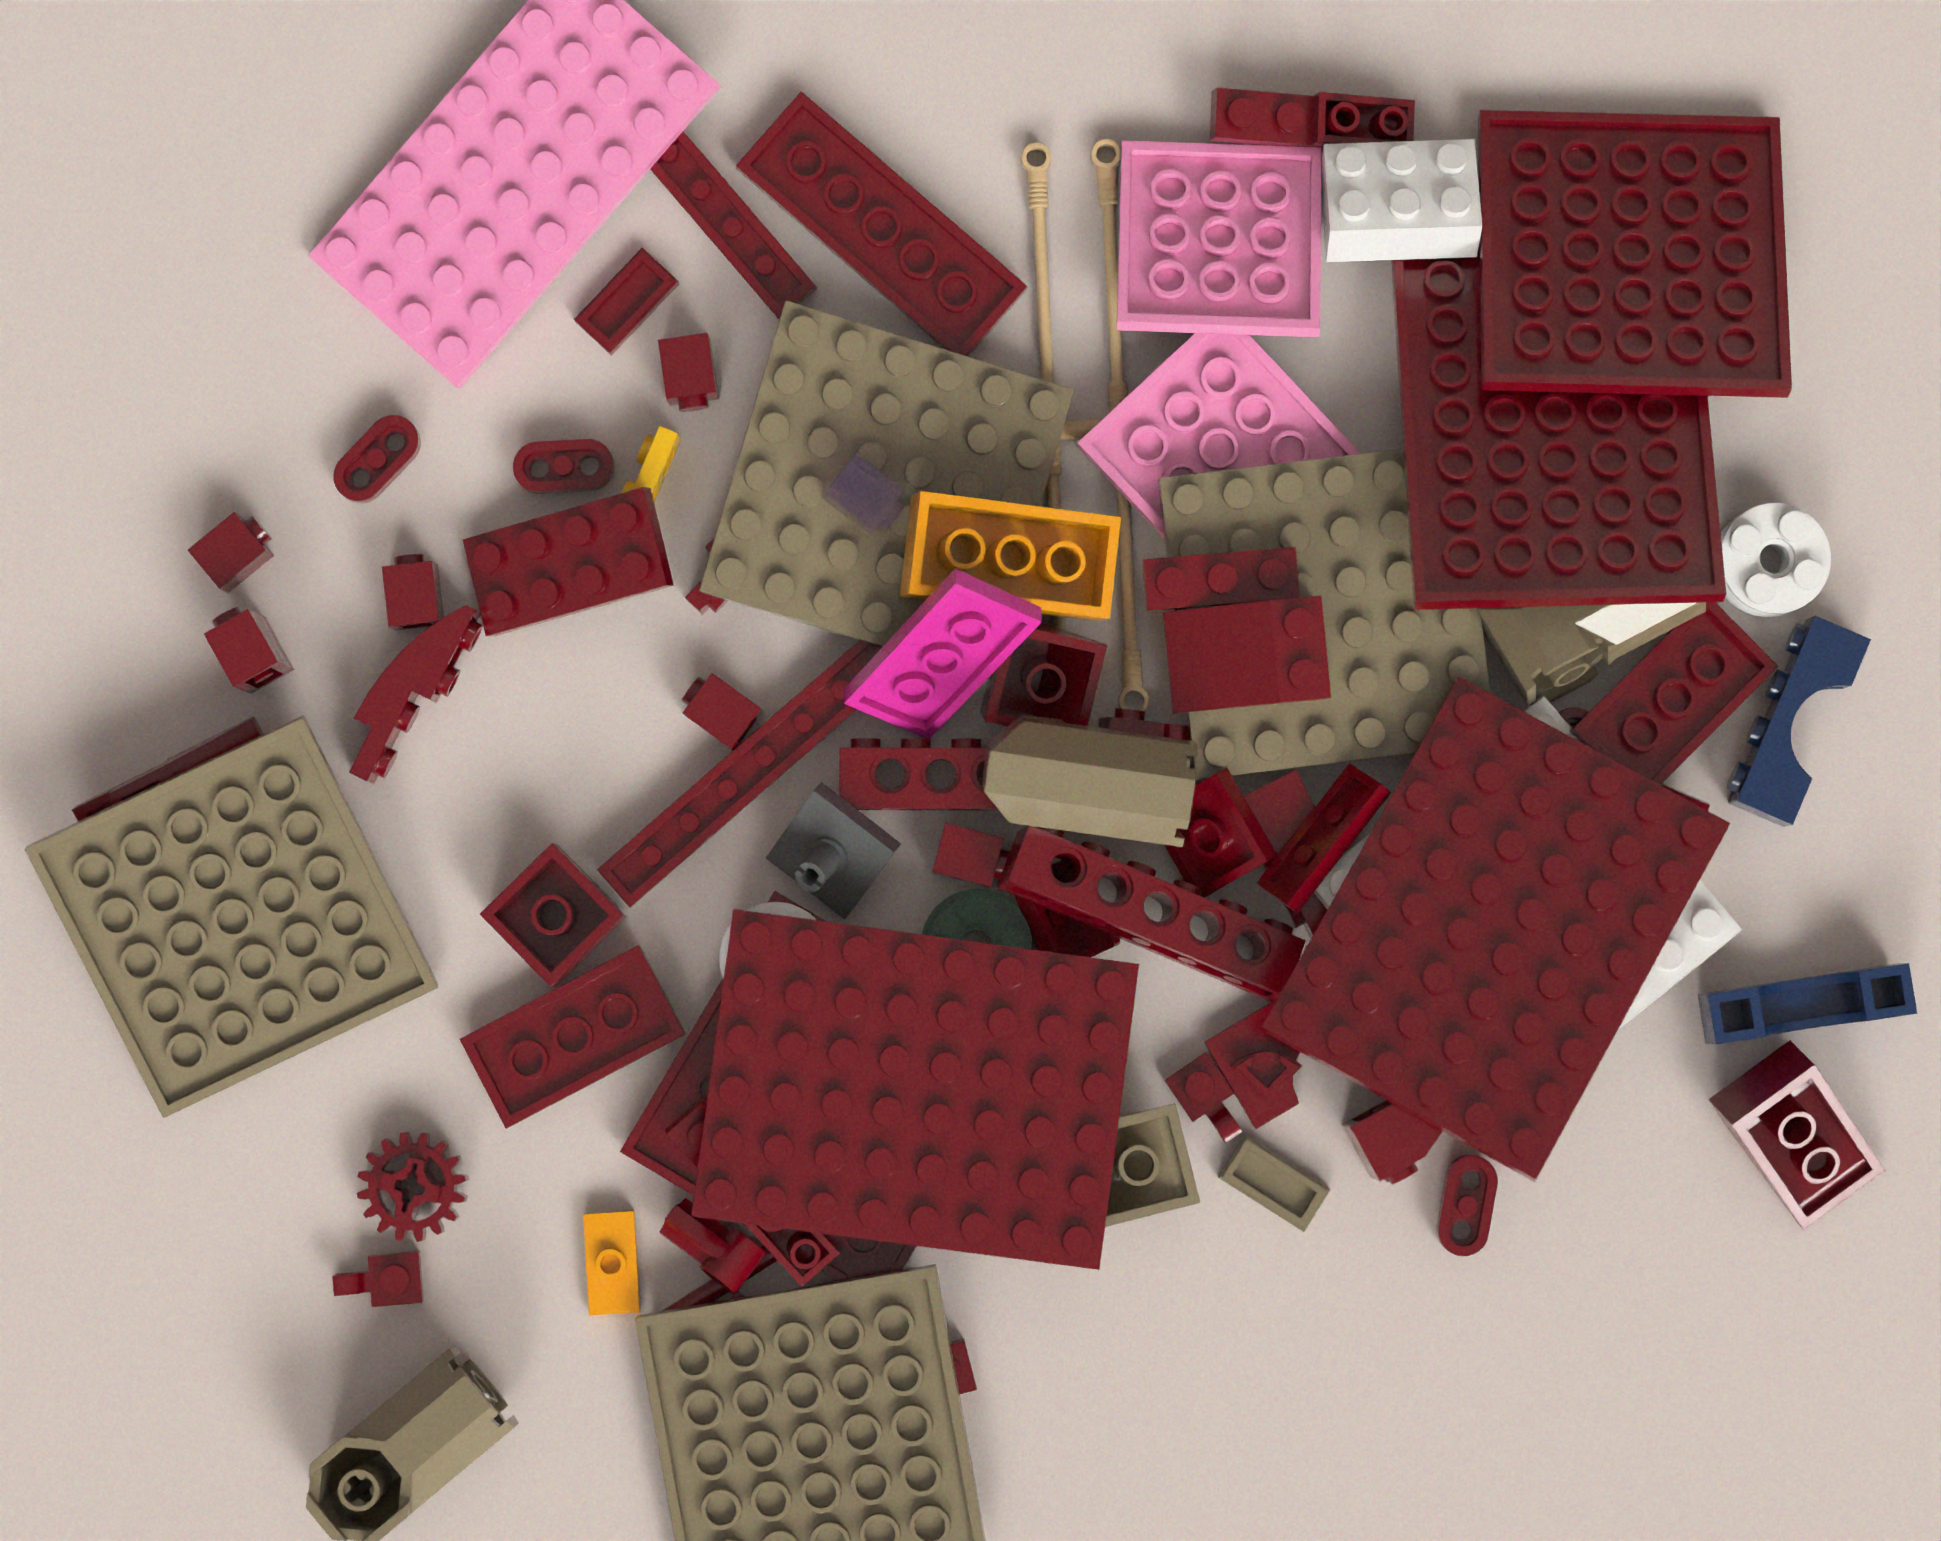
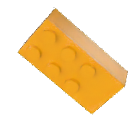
M920 491L912 495L910 501L900 597L927 600L952 571L957 569L1041 607L1042 615L1090 621L1110 619L1121 517Z

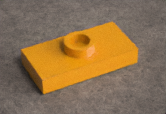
M635 1210L583 1214L589 1316L641 1312Z

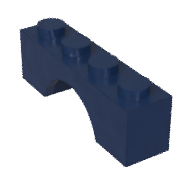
M1818 616L1806 619L1804 625L1796 623L1785 646V651L1791 653L1785 670L1777 669L1766 691L1765 696L1772 700L1765 717L1758 715L1747 735L1746 743L1751 744L1752 747L1746 762L1738 761L1729 777L1726 789L1733 791L1728 802L1729 804L1782 827L1793 825L1812 781V777L1801 767L1792 749L1791 728L1794 717L1803 702L1817 691L1844 689L1852 686L1871 639Z
M1909 963L1889 964L1697 994L1705 1044L1714 1045L1810 1028L1917 1014Z

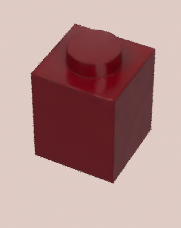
M708 333L658 340L666 400L669 405H679L680 412L709 408L708 400L719 399L711 339Z
M233 512L188 549V552L216 586L226 593L231 592L274 556L265 545L272 538L254 516H251L246 521L236 512Z
M409 554L394 557L395 565L382 567L388 627L395 631L430 627L444 617L439 567L433 561H425L424 554Z
M713 673L710 674L706 681L698 677L682 698V702L688 705L682 714L732 751L739 746L763 713L759 706Z
M945 823L932 872L991 888L993 879H1000L1010 851L1001 849L1004 841L1002 837Z

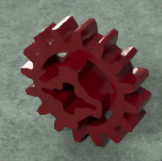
M403 1132L400 1133L399 1146L396 1147L394 1142L386 1138L381 1141L384 1151L382 1156L374 1152H369L366 1155L373 1168L372 1170L358 1172L357 1177L368 1182V1189L358 1192L357 1198L370 1199L372 1206L367 1208L363 1215L365 1218L378 1214L381 1218L377 1228L378 1232H385L393 1226L396 1228V1240L402 1241L407 1236L408 1231L413 1230L414 1237L419 1242L426 1238V1227H430L436 1235L445 1232L441 1221L443 1217L451 1221H456L460 1217L457 1211L452 1208L453 1203L467 1201L468 1196L457 1191V1185L469 1179L468 1175L456 1174L454 1171V1167L462 1160L460 1155L450 1158L444 1155L449 1144L448 1142L443 1140L435 1147L429 1146L430 1133L424 1132L421 1133L417 1143H413L410 1133ZM403 1153H410L406 1166L399 1171L384 1170L395 1157ZM431 1159L442 1170L445 1183L438 1182L431 1172ZM414 1171H416L415 1174L418 1175L417 1183L424 1186V1193L414 1195L410 1202L408 1198L409 1190L401 1187L402 1180L412 1178ZM380 1190L387 1191L396 1204L394 1213L385 1205ZM428 1201L441 1203L440 1207L431 1216L422 1220H415L420 1206Z

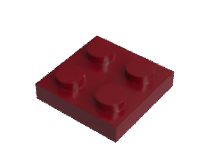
M1228 768L1215 773L1195 785L1187 830L1177 828V830H1181L1185 838L1183 847L1164 845L1184 881L1199 887L1202 890L1201 896L1204 898L1278 856Z

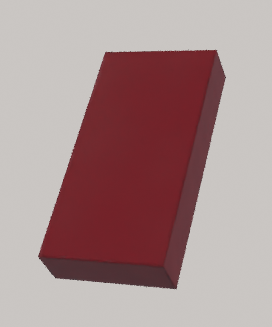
M641 248L573 320L612 356L679 285V281L645 249Z

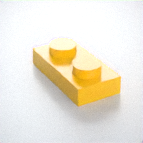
M659 426L655 437L649 434L646 435L636 462L643 464L635 483L627 480L621 493L641 487L651 488L655 503L681 442L678 433Z

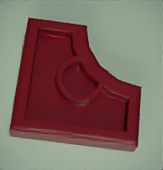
M1276 1000L1204 1041V1044L1255 1129L1299 1104L1293 1087V1076L1266 1102L1230 1067L1240 1058L1261 1051L1277 1052L1297 1060L1300 1054L1298 1050L1261 1030Z

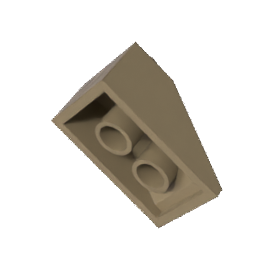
M1176 1103L1119 1116L1105 1227L1200 1203Z

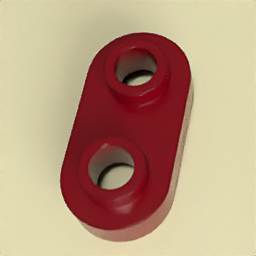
M398 415L385 416L376 421L336 464L333 479L338 492L354 503H368L379 497L418 455L421 438L416 427L408 419ZM394 434H401L404 437V445L398 451H391L387 446L388 439ZM360 470H366L370 475V480L364 487H356L353 483L354 474Z
M594 439L531 442L524 445L517 452L513 461V473L518 483L527 491L536 494L595 491L608 484L615 469L611 452L603 443ZM586 458L598 460V470L592 475H586L581 471V464ZM539 460L546 461L549 465L548 473L541 478L534 477L531 474L532 465Z
M1476 1155L1461 1156L1455 1159L1446 1171L1436 1234L1443 1248L1457 1256L1476 1254L1485 1246L1488 1240L1498 1177L1492 1164L1482 1157ZM1473 1170L1479 1176V1183L1474 1189L1467 1190L1463 1187L1461 1178L1465 1172ZM1460 1220H1465L1470 1225V1233L1464 1239H1456L1452 1232L1454 1224Z

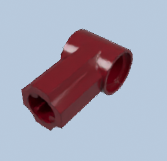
M685 1198L682 1202L675 1205L667 1215L659 1231L660 1234L701 1264L699 1268L711 1279L735 1295L766 1253L734 1227L727 1229L717 1220L691 1217L693 1203Z

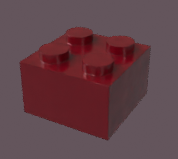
M554 843L547 847L480 913L485 921L550 987H557L628 917L559 845Z

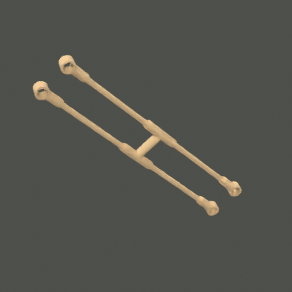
M1102 139L1096 142L1092 148L1091 162L1097 170L1098 204L1102 206L1111 370V382L1108 383L1110 413L1128 396L1127 382L1123 380L1121 330H1116L1118 288L1115 205L1118 204L1116 167L1120 162L1121 151L1118 144L1113 140ZM1034 142L1027 145L1022 151L1021 163L1027 172L1029 209L1033 210L1041 379L1054 383L1045 209L1048 208L1047 170L1051 163V153L1046 145ZM1101 148H1109L1114 152L1115 158L1110 163H1102L1098 160L1096 153ZM1039 151L1043 153L1046 161L1041 166H1032L1027 161L1028 154ZM1103 418L1065 420L1060 440L1082 439ZM1060 441L1046 485L1047 507L1060 509L1058 476L1062 475ZM1117 490L1118 517H1121L1119 545L1125 651L1121 653L1123 661V691L1119 696L1118 703L1120 708L1129 709L1125 705L1124 698L1130 692H1137L1143 698V706L1138 710L1145 711L1149 704V697L1143 689L1141 651L1137 650L1130 503ZM1053 616V626L1066 630V617Z

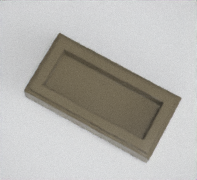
M1246 1135L1243 1136L1218 1176L1227 1184L1303 1232L1331 1190Z

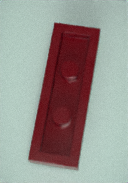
M1296 547L1142 560L1146 611L1300 598Z
M1349 763L1256 884L1298 914L1391 792L1380 782Z

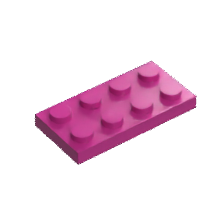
M954 569L844 688V704L916 735L930 739L1042 622L1041 607Z

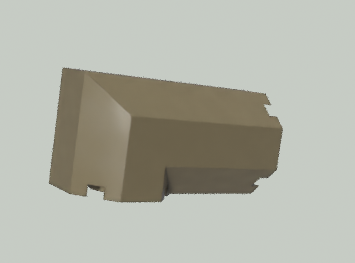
M1706 603L1478 608L1477 610L1482 620V628L1526 704L1533 705L1536 703V695L1541 694L1542 697L1545 696L1549 702H1552L1590 683L1599 675L1594 666L1602 658L1607 666H1609L1618 657L1706 612Z
M1021 714L1010 725L1000 732L998 731L987 740L982 783L986 795L1009 823L1183 847L1185 838L1181 830H1177V828L1186 830L1188 828L1196 781V769L1189 768L1190 759H1187V756L1197 757L1198 745L1195 741L1065 723L1062 719Z
M455 1345L445 1351L351 1431L310 1463V1484L306 1499V1509L332 1540H381L519 1424L514 1415L508 1420L504 1419L501 1411L508 1404L481 1369L471 1359L463 1365L455 1359L462 1352Z

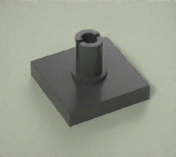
M821 782L810 794L766 856V859L796 881L801 888L810 892L839 916L846 919L901 843Z

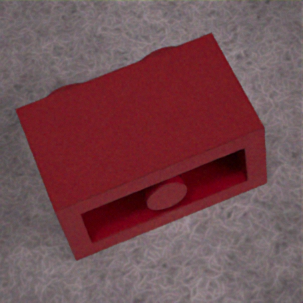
M235 607L220 614L212 620L214 628L204 633L234 688L252 694L294 670L266 618L250 609L241 612L239 607Z

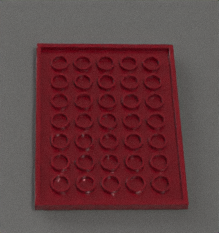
M1480 242L1477 257L1391 260L1414 610L1723 602L1726 596L1708 396L1482 390Z
M1459 676L1263 1023L1261 1030L1535 1182L1731 823Z
M733 909L691 1217L1100 1270L1139 964Z

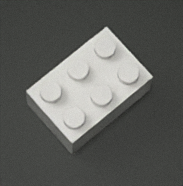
M1475 139L1323 145L1321 197L1326 262L1477 257L1482 231V216Z

